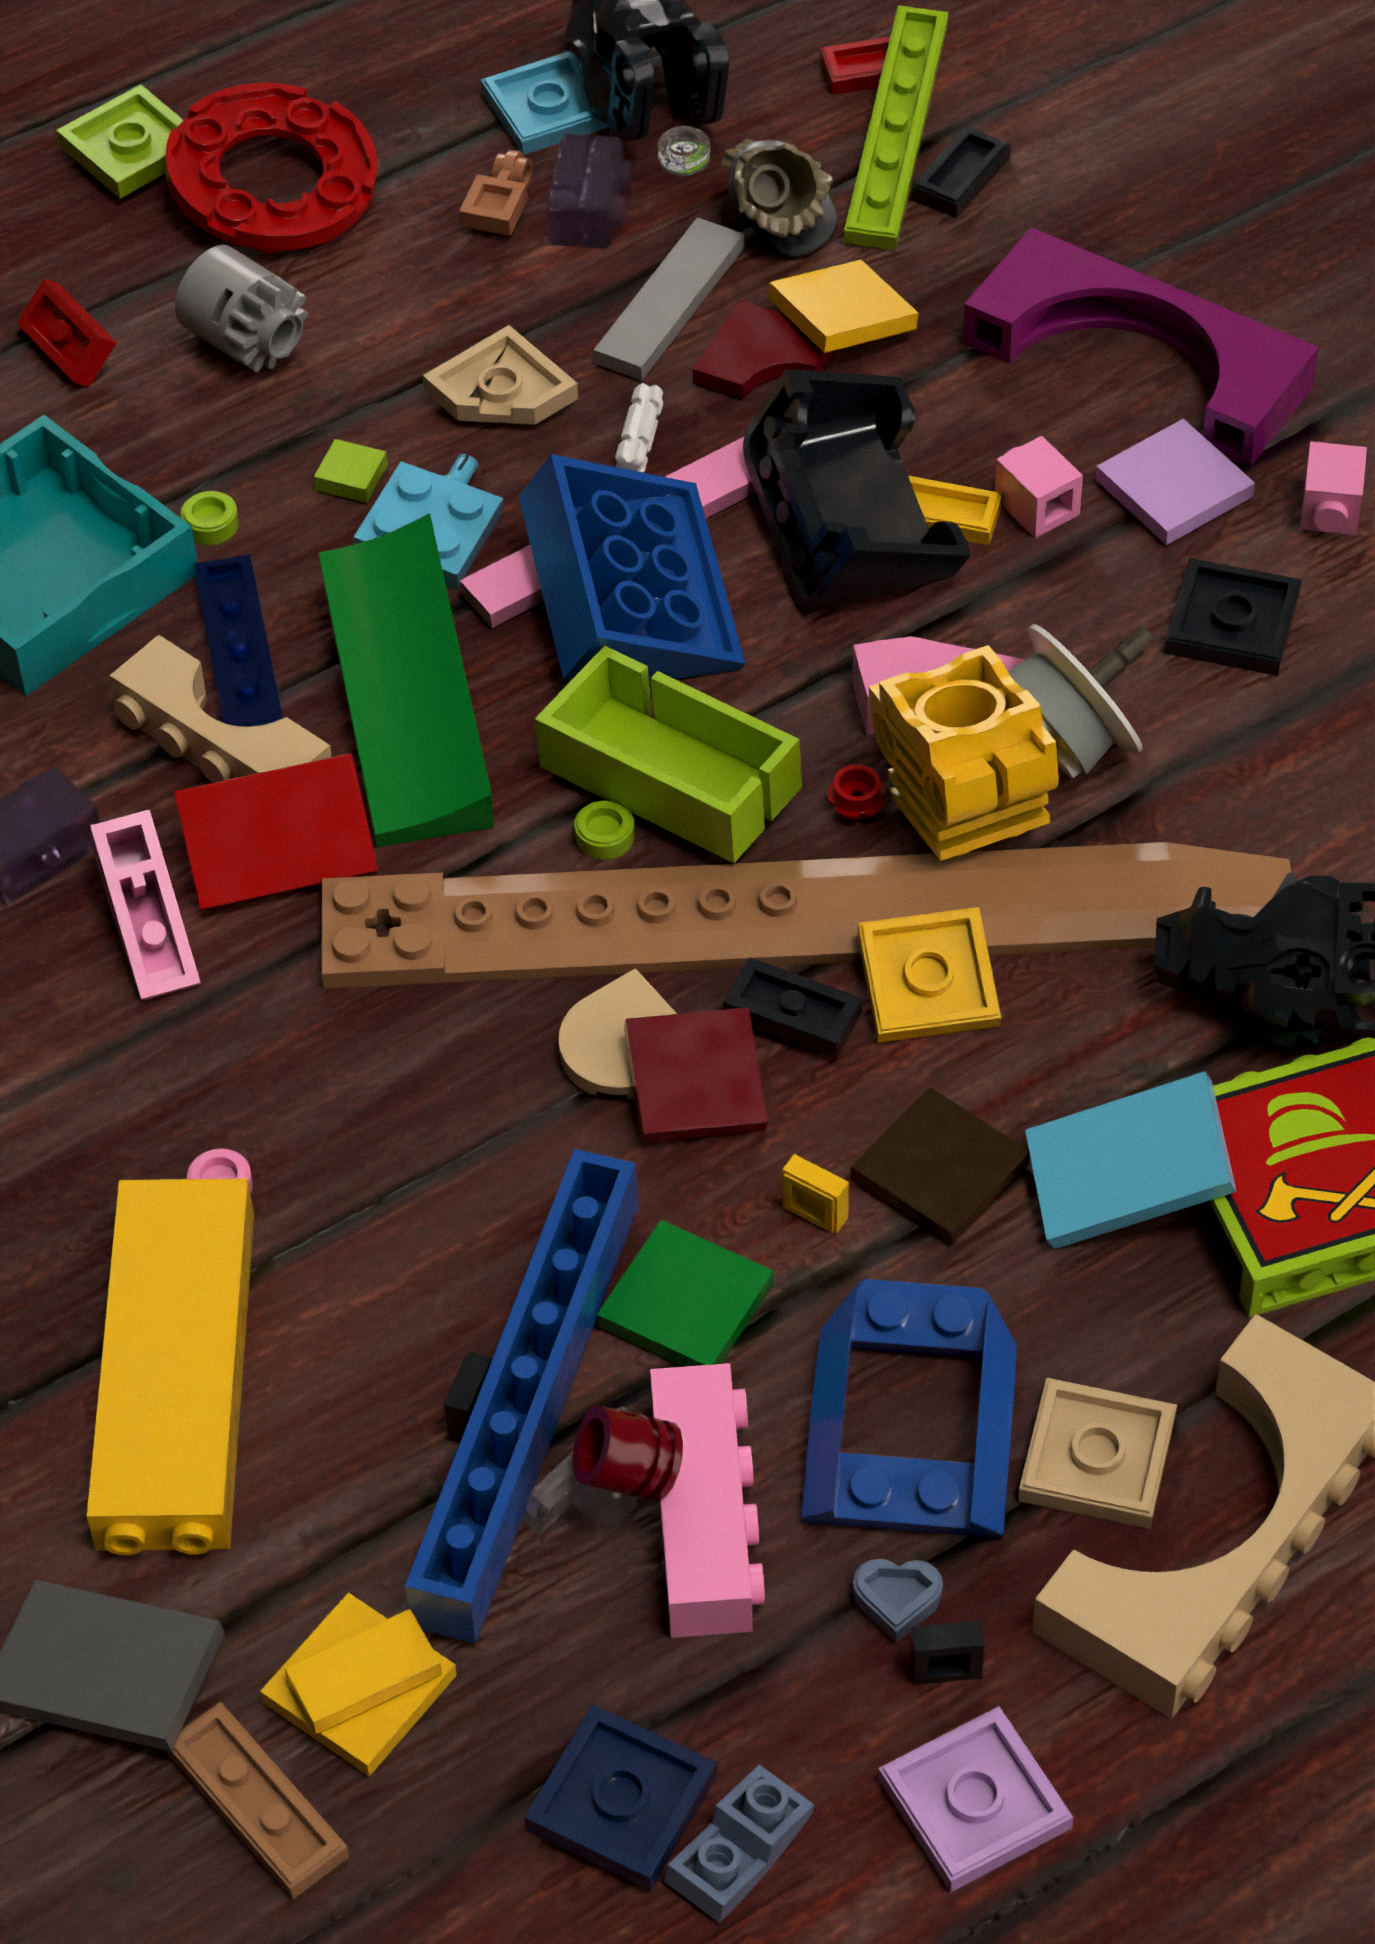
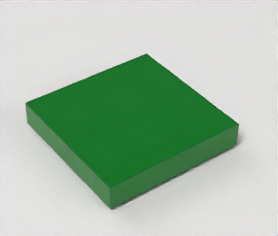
M660 1220L596 1314L597 1327L682 1367L722 1364L773 1286L774 1271Z

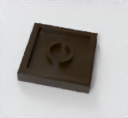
M929 1087L851 1166V1180L952 1246L1029 1165L1030 1152Z

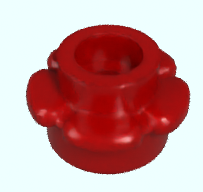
M859 764L849 765L836 773L833 783L828 788L827 798L830 804L835 805V811L840 816L848 819H863L874 816L881 811L884 806V799L882 797L886 794V788L881 782L878 773L872 768Z

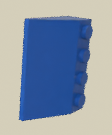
M551 454L518 497L563 679L572 680L604 646L648 666L649 682H651V677L657 671L673 679L740 670L745 665V660L696 483Z

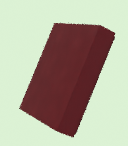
M749 1007L625 1019L623 1028L641 1143L766 1131L768 1117Z

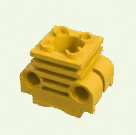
M989 645L960 654L951 662L937 669L920 673L906 672L868 686L874 733L883 755L893 767L888 769L889 780L895 786L890 788L891 799L940 861L964 855L971 850L1009 837L1019 836L1026 831L1050 823V815L1043 806L1049 804L1046 792L1054 790L1058 786L1059 774L1056 741L1042 725L1041 705L1028 690L1023 689L1013 680L1002 660Z

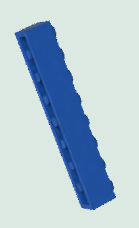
M579 1149L573 1150L405 1584L408 1609H411L423 1631L473 1644L477 1642L597 1320L596 1314L601 1309L638 1209L636 1163Z

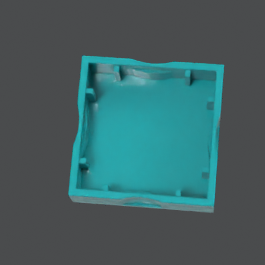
M42 415L0 444V676L24 696H27L199 574L192 526L141 487L112 473L100 461L96 453L45 415Z

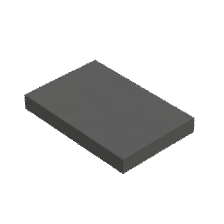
M35 1580L0 1651V1712L172 1752L225 1632L219 1620Z

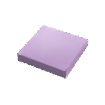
M1184 418L1096 466L1095 480L1165 545L1254 497L1255 482Z
M1000 1706L878 1768L879 1782L950 1893L1072 1829L1073 1826L1072 1814Z

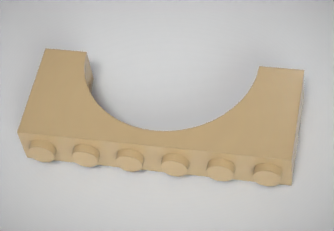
M1257 1314L1253 1316L1220 1359L1215 1395L1231 1405L1250 1423L1270 1454L1278 1483V1498L1265 1522L1249 1539L1230 1553L1212 1562L1178 1571L1142 1572L1122 1569L1091 1559L1073 1549L1035 1598L1033 1634L1171 1719L1186 1699L1196 1703L1203 1696L1216 1672V1666L1212 1665L1224 1648L1234 1652L1239 1647L1251 1627L1253 1616L1250 1613L1260 1599L1269 1603L1275 1598L1288 1576L1289 1567L1286 1565L1296 1550L1306 1554L1312 1548L1324 1527L1325 1518L1322 1517L1332 1501L1341 1506L1348 1499L1360 1476V1470L1357 1468L1368 1454L1375 1458V1382Z

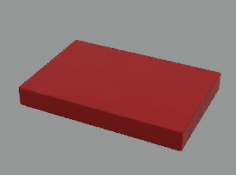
M352 753L174 791L200 911L322 884L323 878L355 877L378 871Z

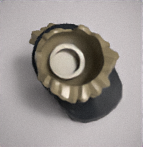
M745 139L742 143L736 145L735 149L725 151L721 164L730 168L728 185L729 195L746 222L760 234L764 241L778 255L792 260L805 258L819 251L832 238L837 229V211L828 195L833 179L831 175L820 169V162L814 161L808 153L799 151L795 145L776 140L756 142L751 139Z

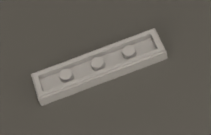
M697 217L595 347L594 364L643 381L744 249V234Z

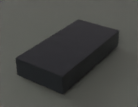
M965 126L912 185L911 200L957 219L1010 159L1011 144Z

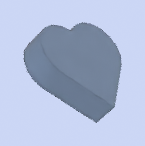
M873 1559L861 1564L855 1572L853 1579L854 1602L895 1644L910 1633L912 1627L918 1626L932 1615L941 1604L943 1595L942 1576L934 1566L927 1562L918 1560L908 1561L898 1566L889 1560Z

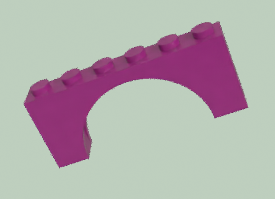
M1032 227L964 304L963 344L1009 364L1020 353L1041 340L1063 332L1087 328H1113L1134 331L1154 337L1173 346L1199 367L1211 386L1213 396L1206 405L1203 436L1227 458L1248 467L1254 464L1314 387L1319 347Z

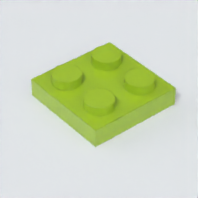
M140 84L59 128L56 132L59 147L121 199L165 174L168 137L172 128L176 130L183 122V119Z

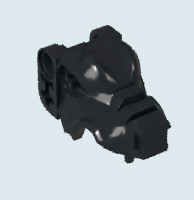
M572 0L570 19L563 36V48L574 53L578 59L583 100L593 116L606 124L621 142L644 139L648 135L654 92V70L647 53H650L654 46L658 54L661 55L668 97L675 113L683 111L696 126L719 122L722 118L729 72L728 50L723 38L710 22L701 23L684 0Z
M1292 872L1286 875L1273 898L1254 917L1244 914H1231L1216 909V903L1211 901L1212 889L1200 887L1190 908L1157 918L1154 966L1161 984L1182 993L1192 987L1193 994L1206 1000H1210L1217 993L1219 1002L1222 1004L1237 1006L1241 1004L1249 1026L1261 1039L1288 1050L1294 1051L1301 1044L1319 1049L1322 1043H1344L1345 1040L1358 1041L1363 1038L1375 1039V1023L1366 1022L1357 1014L1359 1005H1367L1368 1002L1375 1001V980H1371L1372 968L1370 964V959L1375 960V918L1374 922H1361L1359 915L1352 914L1363 911L1364 902H1375V883L1339 882L1331 876H1307L1298 880L1295 873ZM1359 979L1364 980V982L1357 984Z

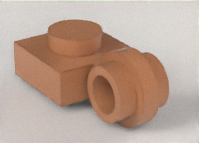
M509 150L506 154L499 153L493 164L492 177L476 175L459 210L461 226L511 236L529 199L527 188L532 177V160L524 158V154L520 151Z

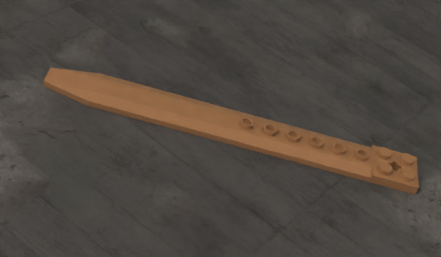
M1169 842L976 851L954 856L940 861L935 854L458 878H443V873L323 878L322 980L324 989L612 975L626 974L635 968L639 973L743 968L749 957L772 966L862 962L857 935V927L860 922L979 907L989 955L1155 947L1157 918L1190 908L1198 888L1209 887L1212 889L1211 901L1216 903V909L1231 914H1244L1254 917L1273 898L1286 875L1292 872L1289 859ZM379 924H392L396 926L390 928L389 936L377 937L376 930L372 929Z

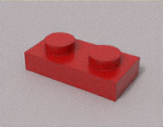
M43 279L17 321V324L74 383L90 387L117 343L59 283Z

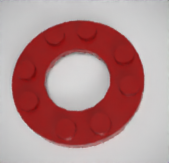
M251 83L219 90L202 98L188 108V117L183 120L176 130L172 128L166 145L165 173L173 200L187 218L198 227L226 242L257 249L263 253H275L277 251L302 249L325 244L351 228L364 215L374 196L377 178V155L374 143L363 124L354 114L336 101L329 106L321 101L307 97V89L280 83ZM255 136H279L297 141L311 150L322 165L323 175L319 178L317 187L309 194L307 192L302 193L301 199L289 203L276 204L271 198L267 199L265 204L257 202L246 191L231 189L226 179L220 174V163L224 154L240 141Z

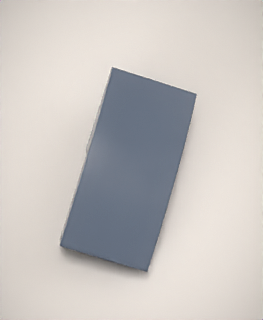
M758 1765L715 1806L712 1823L667 1865L664 1882L720 1923L754 1888L786 1850L812 1815L814 1804L764 1767Z

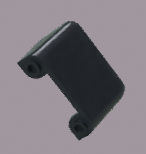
M785 369L747 427L743 441L745 464L795 599L804 609H831L949 579L959 572L971 556L967 540L959 526L954 522L939 521L928 528L903 465L898 448L914 426L915 410L909 400L901 377Z

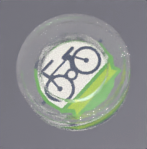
M680 126L672 128L663 133L659 138V163L664 170L675 175L696 174L705 169L710 162V140L703 131L694 127Z

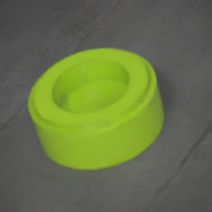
M205 491L197 493L186 500L181 508V518L192 526L194 542L197 544L216 545L223 543L233 537L238 530L239 519L236 503L230 496L222 492Z
M605 800L590 803L583 807L575 818L576 844L581 852L591 858L609 860L620 857L634 843L633 815L627 808L614 801Z

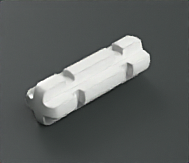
M642 383L634 389L631 399L633 404L628 409L620 438L623 441L618 445L615 456L617 461L616 467L638 472L645 471L648 461L646 455L650 453L658 425L656 418L660 416L664 403L662 400L663 391L659 386L653 385L649 387Z

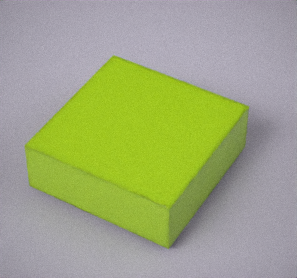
M335 439L314 475L315 491L367 503L388 466L387 452Z

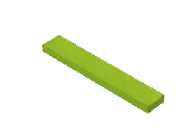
M900 5L897 7L845 224V244L894 251L897 249L948 27L949 12Z

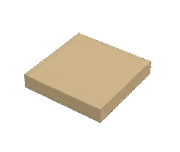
M1046 1378L1019 1487L1018 1501L1151 1529L1175 1422L1177 1405Z

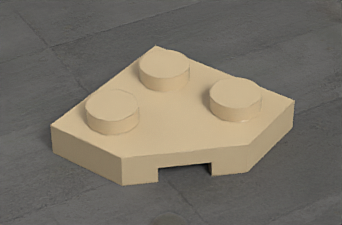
M510 325L423 375L424 391L458 421L535 425L578 399L577 382Z

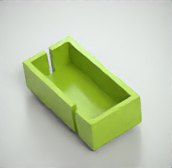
M604 646L535 718L540 767L605 800L614 801L627 808L630 812L735 863L765 830L764 818L773 821L802 788L800 739L659 671L651 677L654 718L650 717L652 709L648 666Z

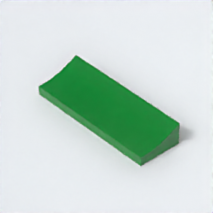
M430 513L377 538L339 549L318 552L376 848L494 828L492 793Z

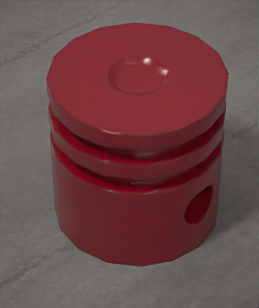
M596 1405L584 1416L576 1434L572 1459L574 1477L581 1485L660 1501L671 1491L680 1471L683 1457L681 1430L675 1422Z

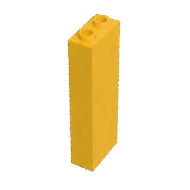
M248 1178L119 1180L87 1508V1520L96 1551H109L117 1555H134L142 1550H177L184 1554L195 1555L208 1552L210 1549H230L254 1211Z

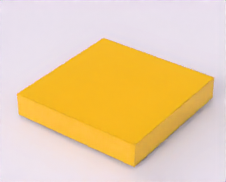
M862 260L769 282L768 299L824 353L909 332L917 328L918 312Z
M979 907L858 923L857 935L878 1043L1000 1027L1001 1014Z
M348 1592L261 1689L260 1694L263 1704L370 1777L455 1679L457 1673L455 1664L434 1650L441 1663L442 1675L315 1734L287 1681L285 1667L387 1620L386 1617Z

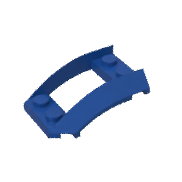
M864 1279L855 1285L820 1332L801 1522L1003 1539L1017 1344L988 1292L982 1288L874 1279ZM852 1349L983 1359L975 1463L841 1452Z

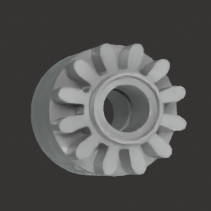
M227 245L210 248L192 263L180 282L175 298V315L182 327L255 372H258L263 365L271 370L276 364V359L289 356L302 336L303 320L307 318L308 312L301 308L306 301V296L297 291V288Z

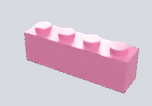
M730 1363L650 1369L653 1418L675 1422L681 1430L683 1439V1457L678 1477L668 1495L660 1500L671 1638L753 1632L752 1605H765V1590L762 1563L749 1564L747 1546L759 1545V1527L756 1504L743 1505L742 1487L754 1486L751 1446H738L736 1429H748L745 1388L732 1389Z

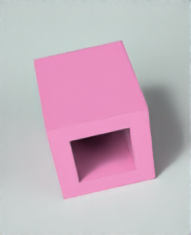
M1043 436L1020 447L1012 448L996 459L995 492L1003 493L1002 506L1034 538L1080 515L1083 475Z
M1310 441L1302 504L1301 530L1357 535L1363 496L1367 447Z

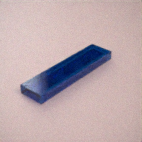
M251 555L194 563L223 722L234 726L252 727L283 719Z

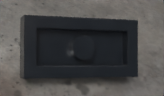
M749 957L723 1001V1010L749 1007L753 1028L837 1058L862 1014V998Z

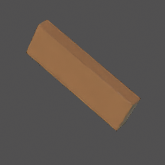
M221 1701L184 1727L177 1738L172 1752L166 1751L167 1755L292 1900L349 1858L347 1845Z

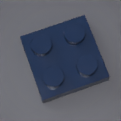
M592 1704L524 1817L525 1830L651 1891L717 1776V1762Z

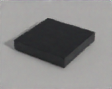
M1189 558L1165 640L1164 654L1278 676L1300 597L1302 579Z

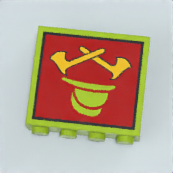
M1363 1038L1354 1042L1349 1047L1318 1056L1313 1054L1304 1055L1295 1059L1290 1064L1262 1072H1245L1231 1081L1214 1085V1093L1237 1192L1209 1200L1243 1267L1239 1299L1248 1317L1250 1318L1255 1314L1260 1315L1375 1280V1039Z

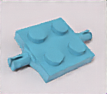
M466 454L458 455L449 473L445 476L401 461L353 537V545L392 532L430 513L445 584L447 587L457 590L460 580L465 577L503 513V498L468 485L479 467L477 461L472 456H469L466 461Z

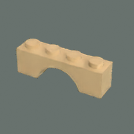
M157 635L110 675L115 701L113 707L118 718L127 727L134 730L139 728L156 739L171 756L177 758L181 756L200 768L212 783L332 757L331 748L328 743L287 717L269 724L252 727L229 725L210 717L203 711L207 702L201 662L160 635Z

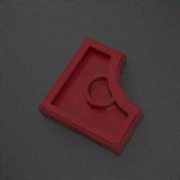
M739 300L694 366L693 383L743 399L755 386L775 378H780L785 369L821 371L833 351L824 353L785 314Z

